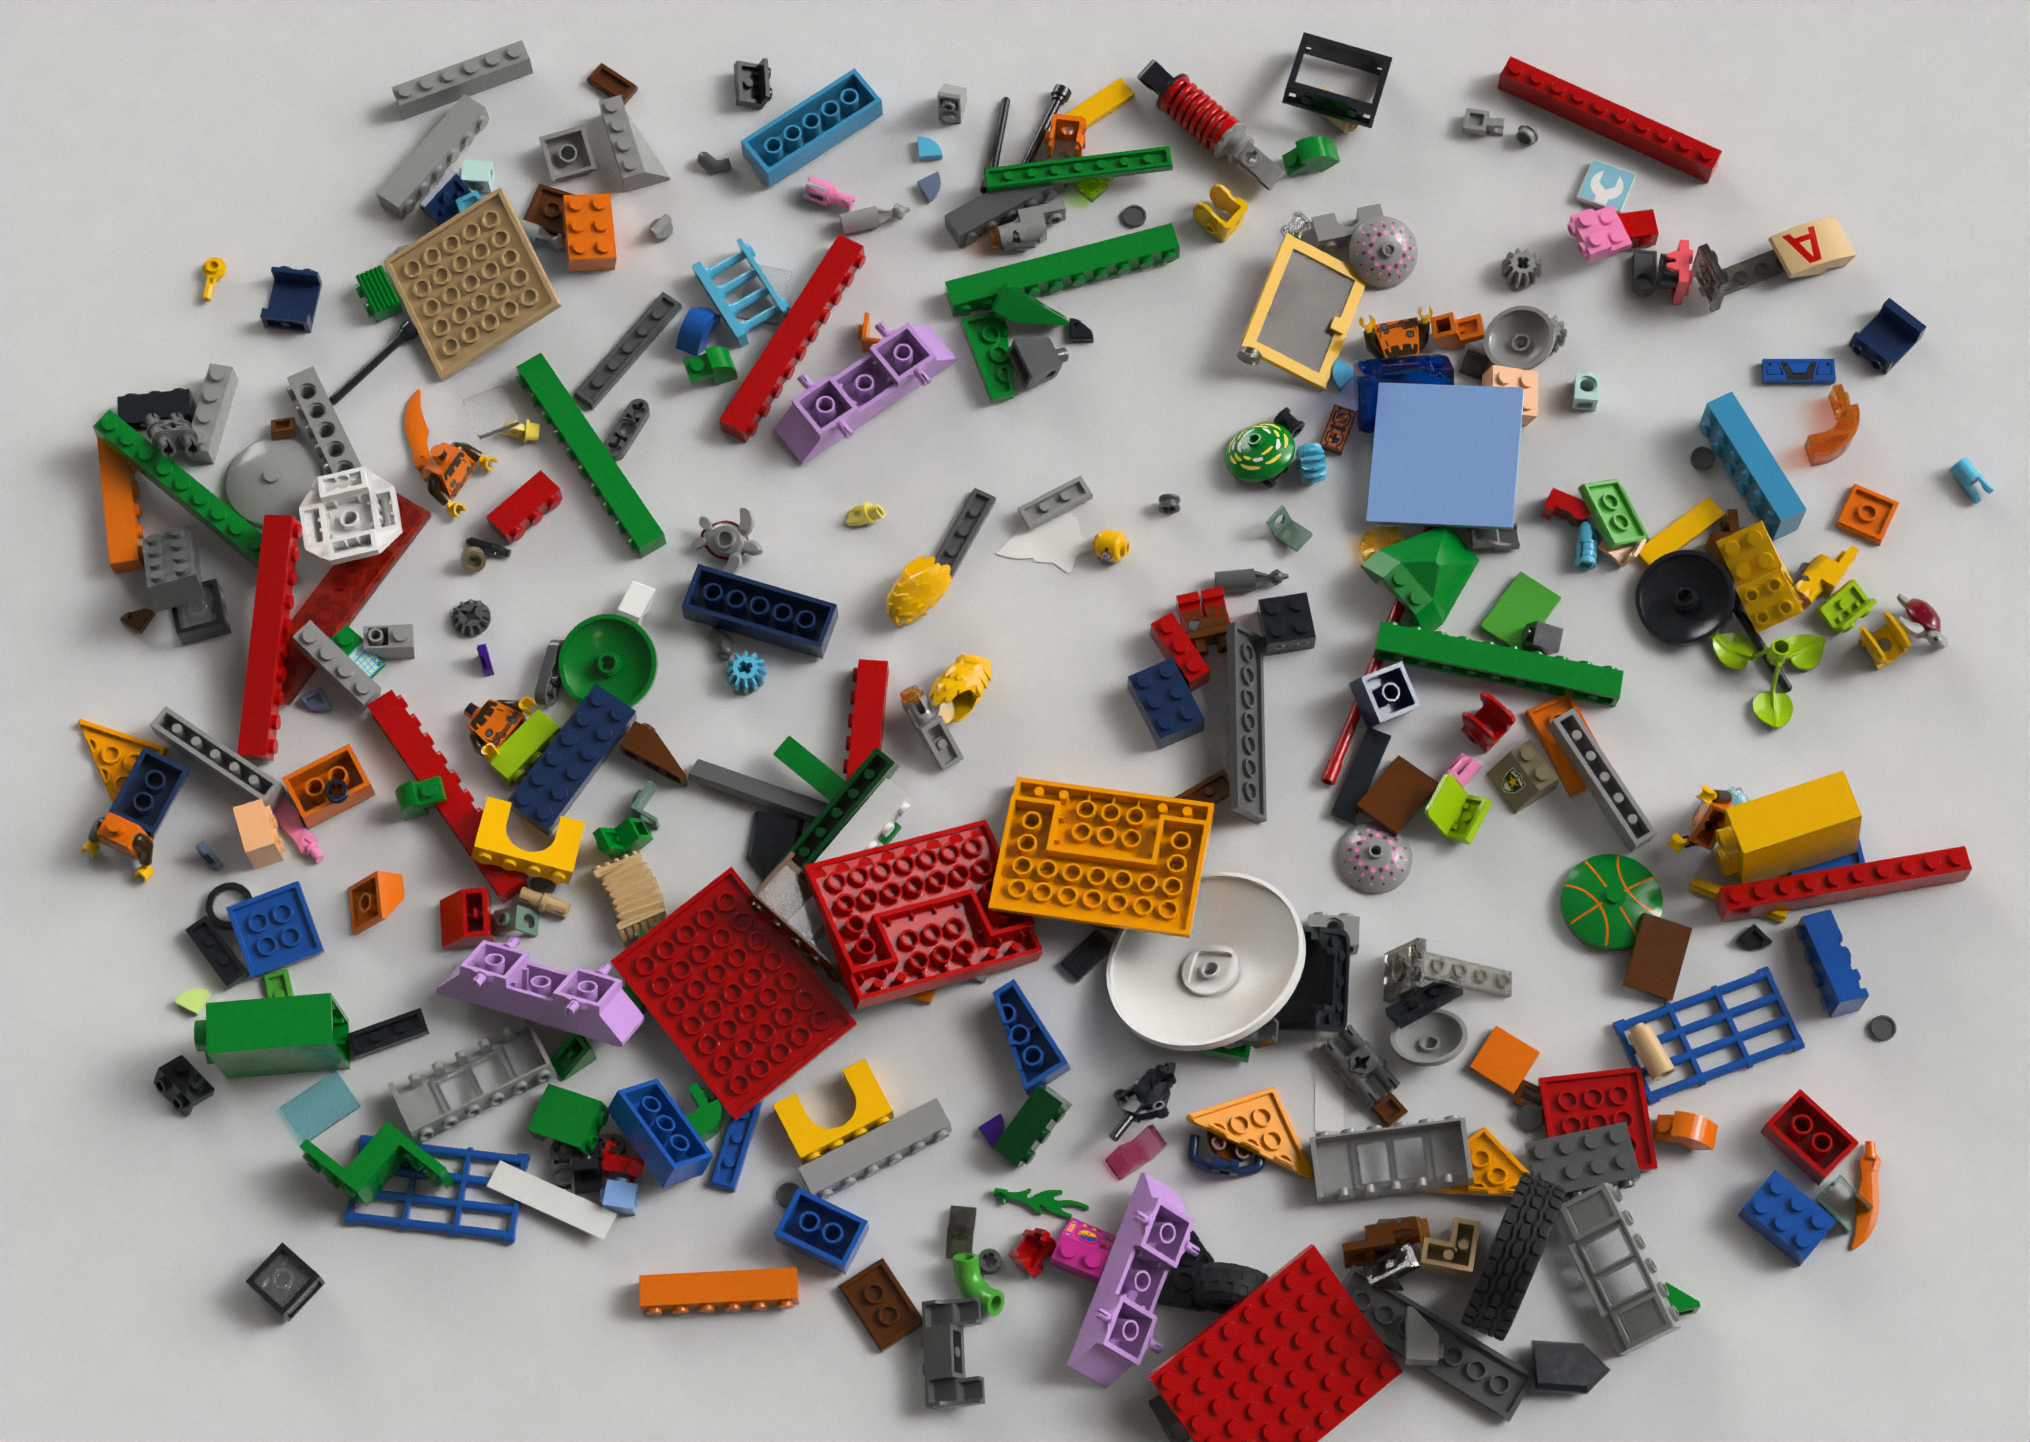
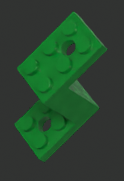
M389 1122L382 1126L346 1169L308 1139H305L299 1146L304 1153L302 1158L308 1162L307 1165L318 1174L322 1170L321 1173L327 1177L326 1180L338 1189L342 1186L341 1189L346 1192L345 1195L355 1204L361 1201L364 1205L368 1206L406 1160L407 1164L417 1172L422 1169V1172L427 1175L426 1178L436 1187H439L441 1184L448 1189L454 1182L445 1166Z

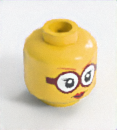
M1104 529L1095 535L1092 550L1096 553L1099 560L1118 563L1124 556L1129 554L1130 542L1127 541L1126 535L1123 532Z

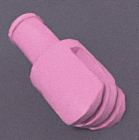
M809 175L808 181L826 187V190L806 184L805 190L822 196L823 199L807 193H803L802 198L826 207L834 204L849 211L853 209L854 204L851 203H855V196L839 192L836 185Z
M1462 752L1444 774H1451L1464 788L1481 769L1482 764Z

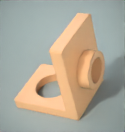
M1643 538L1634 546L1609 550L1604 539H1602L1597 548L1621 567H1624L1637 557L1647 540Z

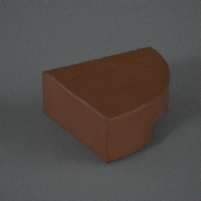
M142 608V610L127 612L120 620L125 625L142 634L156 614L153 610Z

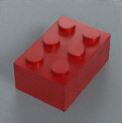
M1801 1089L1783 1105L1760 1132L1818 1186L1853 1152L1859 1143Z

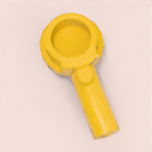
M212 257L203 264L202 270L207 280L202 300L206 302L211 301L216 282H219L226 272L225 262L218 257Z

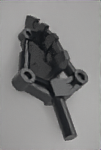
M1170 1062L1165 1063V1065H1156L1155 1069L1147 1070L1146 1074L1141 1078H1137L1133 1085L1126 1090L1118 1089L1114 1092L1113 1096L1117 1105L1121 1107L1125 1116L1109 1134L1113 1141L1117 1142L1133 1122L1140 1123L1142 1120H1153L1154 1118L1164 1119L1169 1115L1167 1104L1171 1094L1170 1088L1177 1081L1174 1075L1176 1063ZM1136 1095V1100L1130 1099V1097Z

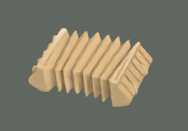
M639 849L628 854L625 853L619 858L592 868L598 885H601L606 897L609 898L623 944L633 939H638L640 930L649 931L667 917L663 895L660 893L656 877H653L651 869H648L647 862L643 861Z

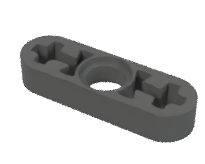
M634 399L628 404L604 443L614 461H620L625 457L650 416L649 405L643 399ZM642 407L643 413L639 412L635 417L634 409L639 410ZM625 425H630L634 428L633 432L629 435L622 434L620 430ZM619 443L618 446L620 451L615 450L612 453L610 448H615Z
M551 640L548 644L534 693V699L538 706L551 707L556 702L561 685L558 661L564 640Z

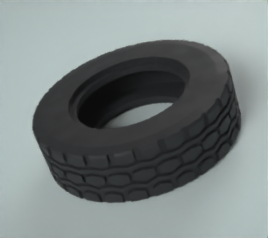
M1524 1172L1464 1310L1461 1320L1463 1325L1494 1337L1499 1341H1504L1521 1306L1561 1209L1566 1192L1564 1188L1542 1178L1540 1179L1537 1176L1533 1178V1175Z

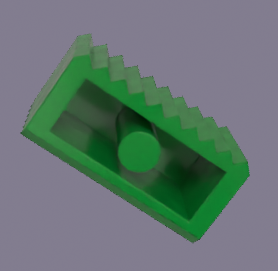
M382 265L356 275L358 284L355 285V289L360 299L365 297L367 301L364 307L369 318L374 316L378 323L403 312L400 301Z

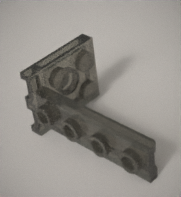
M1707 243L1698 247L1691 268L1693 277L1697 279L1700 285L1698 290L1701 296H1706L1710 303L1709 310L1711 313L1720 309L1725 295L1786 272L1774 250L1721 269L1715 251H1711Z
M1415 938L1385 953L1383 1002L1394 1003L1425 989V980L1502 998L1512 996L1511 971L1426 952V939Z

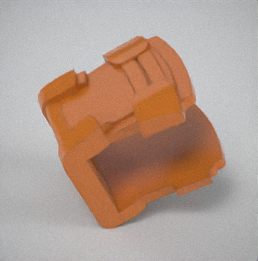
M1054 114L1052 116L1050 131L1046 130L1044 144L1048 145L1047 160L1053 157L1056 140L1076 142L1075 157L1083 156L1082 149L1085 148L1086 119L1084 117ZM1069 126L1072 127L1074 130L1067 131L1062 127Z

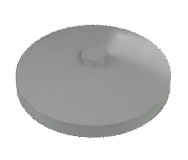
M272 438L264 439L248 446L234 459L226 477V492L235 512L254 526L263 528L264 515H291L298 521H301L299 507L305 496L312 489L315 479L323 476V472L315 455L303 444L291 439L272 441Z

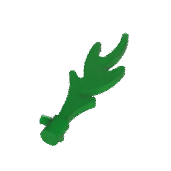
M995 1188L993 1198L1001 1199V1205H1005L1006 1198L1027 1205L1039 1215L1042 1214L1040 1206L1055 1215L1071 1219L1072 1214L1063 1211L1062 1207L1074 1206L1089 1210V1206L1081 1202L1055 1200L1054 1197L1062 1195V1190H1046L1031 1198L1027 1197L1031 1193L1030 1188L1020 1192H1008L1007 1189Z

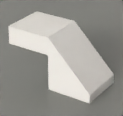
M633 581L618 607L616 615L626 617L640 625L643 616L650 612L656 589Z

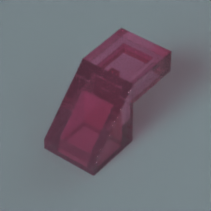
M1152 1124L1147 1126L1132 1141L1119 1145L1105 1161L1120 1181L1153 1160L1168 1144Z

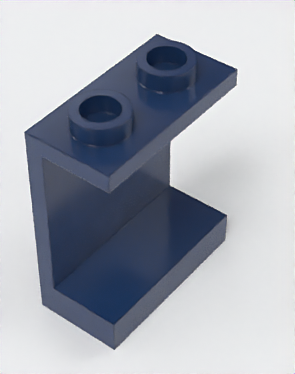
M288 266L272 267L271 272L274 277V284L268 309L262 308L260 314L264 327L311 333L322 287L319 273L312 269L298 270Z
M1888 298L1883 303L1879 314L1860 333L1855 332L1849 346L1855 354L1869 361L1874 369L1882 371L1886 375L1922 338L1927 326L1892 299Z

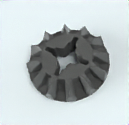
M470 598L469 601H461L459 606L453 609L451 619L455 630L464 636H477L488 628L491 622V614L488 606L483 604L481 600L475 601ZM475 611L474 614L477 619H471L467 622V617L464 614L471 615Z

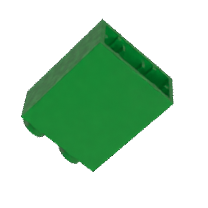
M332 993L206 1003V1020H196L194 1023L196 1050L198 1052L205 1051L207 1063L215 1064L227 1079L350 1069V1041L347 1035L349 1033V1019Z

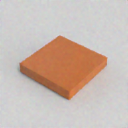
M1854 483L1835 527L1880 546L1899 502Z
M1495 1026L1469 1069L1513 1096L1540 1052L1500 1027Z

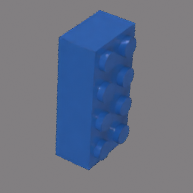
M658 1079L616 1092L607 1112L662 1188L703 1175L714 1155Z

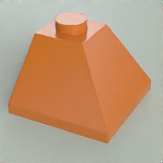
M375 871L348 887L352 935H358L383 921L404 899L402 874Z

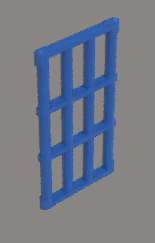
M1768 966L1756 970V973L1718 987L1717 985L1711 986V989L1674 1003H1665L1663 1007L1627 1020L1621 1019L1612 1023L1633 1068L1640 1067L1634 1055L1637 1053L1634 1047L1629 1044L1624 1031L1630 1030V1028L1643 1022L1646 1024L1668 1016L1674 1029L1659 1034L1657 1037L1661 1044L1679 1039L1684 1053L1670 1057V1060L1674 1067L1689 1062L1695 1075L1650 1091L1645 1079L1649 1074L1645 1067L1641 1068L1648 1105L1660 1102V1099L1694 1086L1706 1085L1708 1081L1740 1069L1752 1068L1754 1064L1786 1052H1795L1805 1048V1044L1797 1031ZM1766 980L1771 994L1730 1009L1727 1008L1722 997L1723 995ZM1715 998L1721 1012L1684 1026L1680 1025L1675 1014L1676 1012ZM1774 1003L1777 1004L1782 1017L1738 1032L1733 1018ZM1724 1021L1726 1022L1731 1033L1730 1036L1691 1049L1686 1035ZM1784 1026L1788 1027L1793 1038L1792 1040L1752 1055L1748 1054L1743 1041ZM1736 1044L1741 1054V1059L1702 1073L1696 1060L1697 1058Z
M360 1136L358 1154L373 1136ZM422 1142L418 1146L429 1155L465 1159L463 1174L449 1172L454 1181L453 1183L461 1184L458 1199L414 1194L416 1180H428L426 1178L427 1175L422 1172V1169L417 1172L413 1168L400 1167L394 1176L410 1178L407 1193L381 1190L374 1200L405 1203L402 1218L354 1213L355 1203L350 1199L344 1218V1224L357 1225V1223L400 1228L401 1231L410 1229L452 1234V1237L460 1235L502 1240V1243L514 1244L521 1205L520 1201L514 1200V1206L465 1200L467 1185L487 1187L491 1178L469 1175L472 1160L493 1163L503 1161L510 1165H518L520 1170L526 1172L530 1160L529 1154L517 1153V1155L479 1151L474 1150L472 1147L462 1149L428 1145ZM416 1204L456 1209L454 1223L447 1224L409 1219L411 1206ZM463 1210L512 1216L510 1229L506 1231L460 1225Z

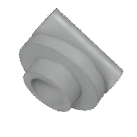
M664 214L662 218L655 219L651 223L649 231L653 238L665 240L672 235L673 225L669 215Z

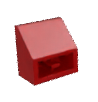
M487 887L461 889L440 900L442 949L478 946L483 940L493 942L491 896Z

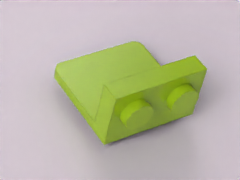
M1444 774L1431 800L1427 804L1425 816L1447 841L1471 845L1492 802L1486 797L1467 794L1451 774Z

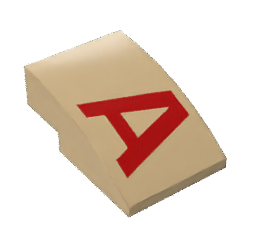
M1835 217L1804 223L1775 234L1768 239L1789 278L1824 274L1829 268L1846 266L1856 256Z

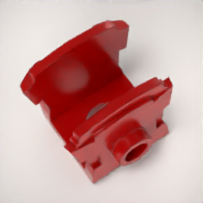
M1482 692L1480 693V700L1483 702V707L1474 716L1469 712L1462 713L1464 726L1461 728V731L1467 735L1471 742L1478 744L1483 750L1488 752L1510 730L1516 719L1512 711L1497 701L1493 695ZM1484 724L1490 725L1492 731L1488 729Z

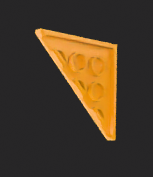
M82 719L78 721L112 804L144 747L164 757L167 755L168 749L166 747Z
M1275 1087L1205 1108L1186 1116L1188 1122L1306 1179L1314 1177L1311 1165Z
M1483 1127L1468 1138L1474 1184L1418 1192L1512 1197L1522 1174L1529 1172ZM1424 1171L1418 1177L1427 1176V1172Z

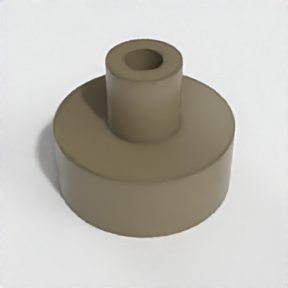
M478 547L466 548L461 554L463 568L472 573L481 571L486 565L483 550Z

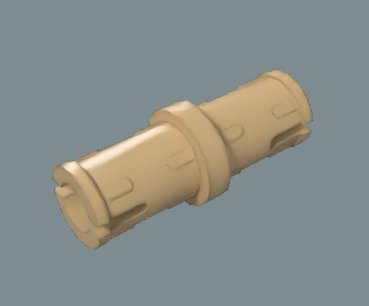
M525 886L522 888L518 902L534 906L540 912L544 913L547 911L563 918H567L571 908V903L556 899L550 893L545 892L543 894Z

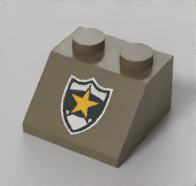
M1531 739L1510 751L1487 773L1491 782L1515 814L1554 791L1560 779Z

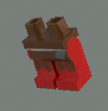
M1222 586L1201 590L1200 598L1198 591L1177 595L1176 609L1182 628L1201 657L1209 655L1208 646L1214 644L1217 646L1218 653H1226L1227 624L1230 623Z

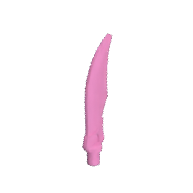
M284 797L273 811L278 824L296 842L301 854L310 855L316 863L321 862L324 859V855L318 850L317 838L306 830L302 824L300 812Z

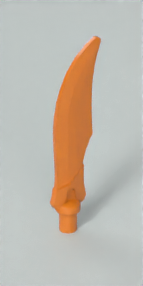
M418 389L407 404L404 421L406 434L414 455V468L421 472L423 480L428 482L424 468L431 458L427 446L429 430L422 414L421 390Z
M1865 1141V1154L1859 1160L1861 1184L1858 1190L1874 1208L1872 1210L1857 1194L1855 1195L1856 1227L1854 1239L1850 1247L1851 1250L1858 1248L1867 1240L1875 1227L1878 1217V1171L1881 1159L1875 1154V1141Z

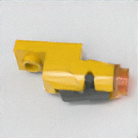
M1850 545L1846 552L1842 550L1836 560L1820 554L1811 560L1810 563H1801L1792 587L1799 597L1803 611L1808 609L1822 592L1828 596L1832 594L1854 562L1859 549Z

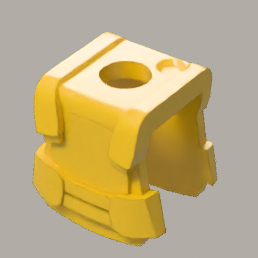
M1216 183L1211 188L1209 197L1213 205L1222 211L1225 210L1232 217L1226 223L1206 203L1204 204L1200 201L1193 208V217L1208 232L1214 234L1220 241L1225 242L1243 223L1248 205L1240 197L1234 198L1230 194L1231 191L1222 184Z
M1887 611L1883 612L1886 624L1870 634L1863 625L1859 627L1861 640L1858 642L1862 648L1865 647L1873 658L1872 661L1878 670L1906 654L1911 646L1907 637L1908 633ZM1887 640L1891 643L1892 647L1889 651L1883 652L1878 642Z

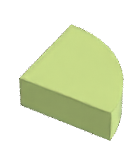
M192 989L181 994L176 999L175 1004L199 1015L211 993L205 989Z

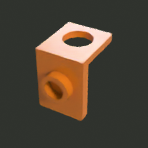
M868 312L864 314L863 325H859L858 339H861L862 351L870 352L869 348L881 340L869 338L871 322L870 313Z

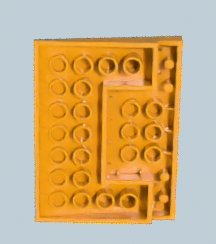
M1017 777L1013 795L1011 794L988 909L1190 938L1215 813L1214 803Z

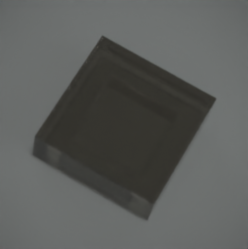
M1468 349L1459 373L1482 380V375L1485 373L1489 363L1488 356Z

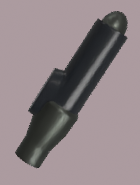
M474 537L466 539L468 546L478 547L486 555L493 557L505 556L508 558L511 555V550L501 545Z

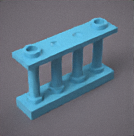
M739 238L737 239L740 248L739 252L711 268H704L700 261L693 264L692 268L698 281L742 348L749 344L746 336L749 330L778 313H781L785 319L790 307L784 297L779 299L753 258L756 254L749 243L745 245L742 239ZM744 259L747 260L752 269L722 286H715L712 281L715 279L714 276ZM755 277H758L763 285L762 288L734 304H727L723 299L727 293ZM767 295L770 296L775 304L745 322H738L735 318L738 315L737 312Z

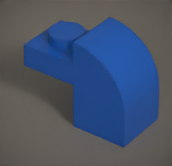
M692 307L681 325L676 349L698 356L707 347L710 331L719 324L721 315L714 313L709 308L699 307L697 309Z

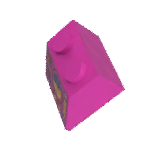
M1071 1217L1051 1257V1265L1098 1285L1116 1235Z

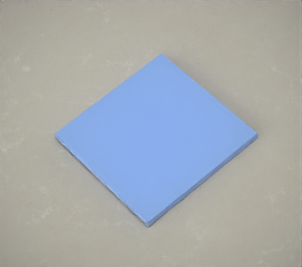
M1379 383L1366 517L1367 524L1513 530L1524 387Z

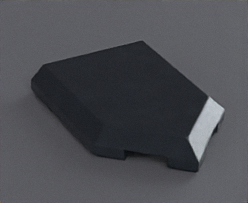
M761 811L755 812L746 860L758 874L761 881L768 876L800 838L804 826L803 819Z
M1193 1230L1190 1232L1189 1241L1200 1248V1251H1196L1199 1254L1196 1257H1192L1187 1252H1184L1177 1268L1169 1269L1157 1304L1205 1312L1206 1309L1201 1308L1194 1300L1192 1294L1196 1271L1203 1264L1214 1262L1215 1260L1205 1249Z
M1531 1341L1536 1391L1588 1394L1611 1370L1583 1343Z

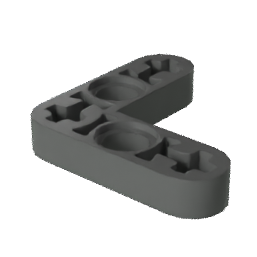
M598 1135V1142L602 1141L603 1147L606 1139L616 1141L617 1145H621V1147H617L616 1152L611 1153L624 1155L626 1145L620 1135ZM554 1141L550 1146L551 1184L566 1189V1191L577 1195L576 1177L572 1170V1160H578L580 1156H584L578 1148L558 1141ZM597 1143L595 1151L591 1154V1156H594V1158H598L599 1161H602V1154H600V1146L599 1143ZM562 1145L569 1150L564 1153L566 1163H561V1157L556 1152L560 1150ZM560 1170H568L571 1175L568 1181L559 1182L556 1179L557 1173Z

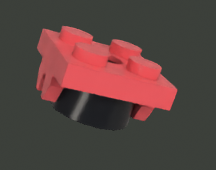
M1680 240L1676 251L1668 254L1661 253L1659 259L1658 289L1672 293V304L1682 305L1684 296H1688L1689 285H1692L1693 271L1689 270V267L1693 261V250L1689 249V240Z

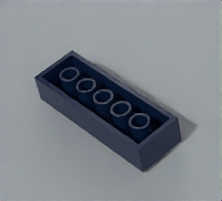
M698 564L681 606L685 619L821 659L824 657L838 619L837 604Z
M595 683L507 802L512 803L510 810L549 837L558 825L560 817L565 816L637 719L636 711Z

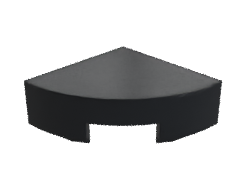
M1069 318L1070 343H1093L1094 338L1091 329L1081 323L1080 320Z
M1753 924L1735 943L1747 950H1762L1770 946L1773 941Z

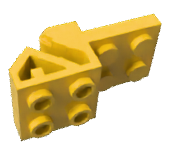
M1762 520L1716 541L1737 585L1736 592L1756 633L1803 612L1799 597L1792 587L1793 581L1785 564L1782 563Z

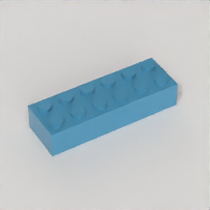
M854 68L741 140L743 156L770 188L882 116V100Z
M1733 392L1708 402L1703 412L1699 429L1702 435L1709 439L1713 453L1720 457L1724 463V470L1727 475L1732 476L1736 482L1738 493L1746 498L1750 512L1754 516L1756 515L1759 521L1762 520L1772 542L1798 530L1807 509Z

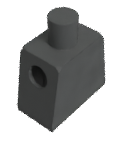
M1048 337L1014 339L1007 352L1025 390L1055 378L1062 367V362L1068 361L1069 358L1067 349L1064 347L1055 349L1051 339Z

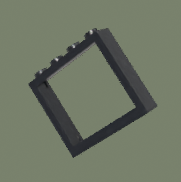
M1304 32L1286 85L1282 103L1372 128L1393 57ZM1304 54L1380 75L1372 104L1295 82ZM1289 94H1296V97L1289 96ZM1363 114L1369 115L1370 119L1363 117Z

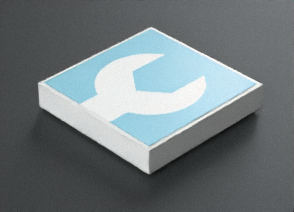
M1592 159L1576 201L1599 209L1613 205L1617 214L1622 213L1637 174Z

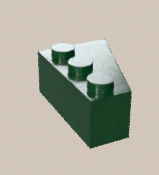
M1038 1085L993 1148L1016 1166L1028 1165L1036 1155L1035 1150L1040 1144L1046 1142L1051 1135L1052 1129L1062 1120L1073 1104L1049 1086Z

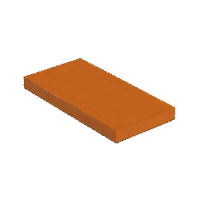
M1567 694L1528 709L1525 714L1569 798L1588 789L1547 727L1552 720L1574 708L1592 736L1593 734L1574 698Z

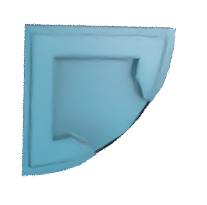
M917 137L919 161L943 159L942 151L935 141L927 137Z
M1338 358L1334 363L1332 376L1334 384L1340 392L1356 376V371Z

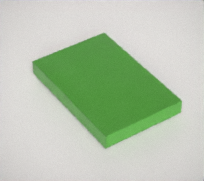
M1619 479L1585 483L1578 488L1609 550L1634 546L1643 538L1647 540L1646 543L1650 540Z
M1520 571L1479 629L1506 647L1515 646L1524 651L1525 648H1522L1523 640L1521 635L1526 624L1535 621L1545 623L1562 597Z

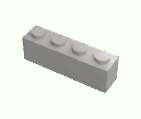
M209 364L192 421V427L198 436L197 443L200 445L201 450L197 456H193L191 452V457L189 456L191 461L214 464L238 384V378L233 367Z
M311 620L292 637L293 646L362 712L367 709L366 705L381 696V687Z

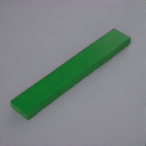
M790 735L773 753L777 759L829 801L846 783L843 778ZM897 822L894 823L895 828L887 837L883 836L879 841L883 845L889 844L902 829Z

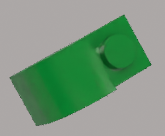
M1311 136L1295 142L1296 148L1282 155L1287 176L1291 178L1309 168L1322 173L1340 162L1335 142L1323 136Z
M725 347L705 348L706 353L683 360L691 385L713 378L715 386L738 379L730 352Z
M440 776L416 783L411 780L400 785L395 790L400 816L405 821L429 814L428 807L447 801L443 781Z
M628 817L615 828L599 827L593 832L598 849L603 854H608L610 860L619 858L625 853L628 854L638 849L641 850L653 840L642 818Z
M696 1082L688 1086V1090L698 1110L687 1115L686 1118L705 1143L712 1139L721 1129L723 1111L719 1099L712 1101L705 1087L700 1089Z

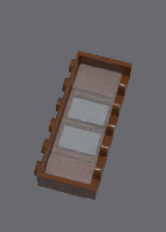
M791 851L752 893L747 902L753 911L763 915L769 921L772 928L778 932L782 931L788 937L791 945L797 949L801 948L808 955L807 957L810 962L816 966L820 965L827 972V976L833 982L839 983L850 996L805 873L792 861L795 854Z

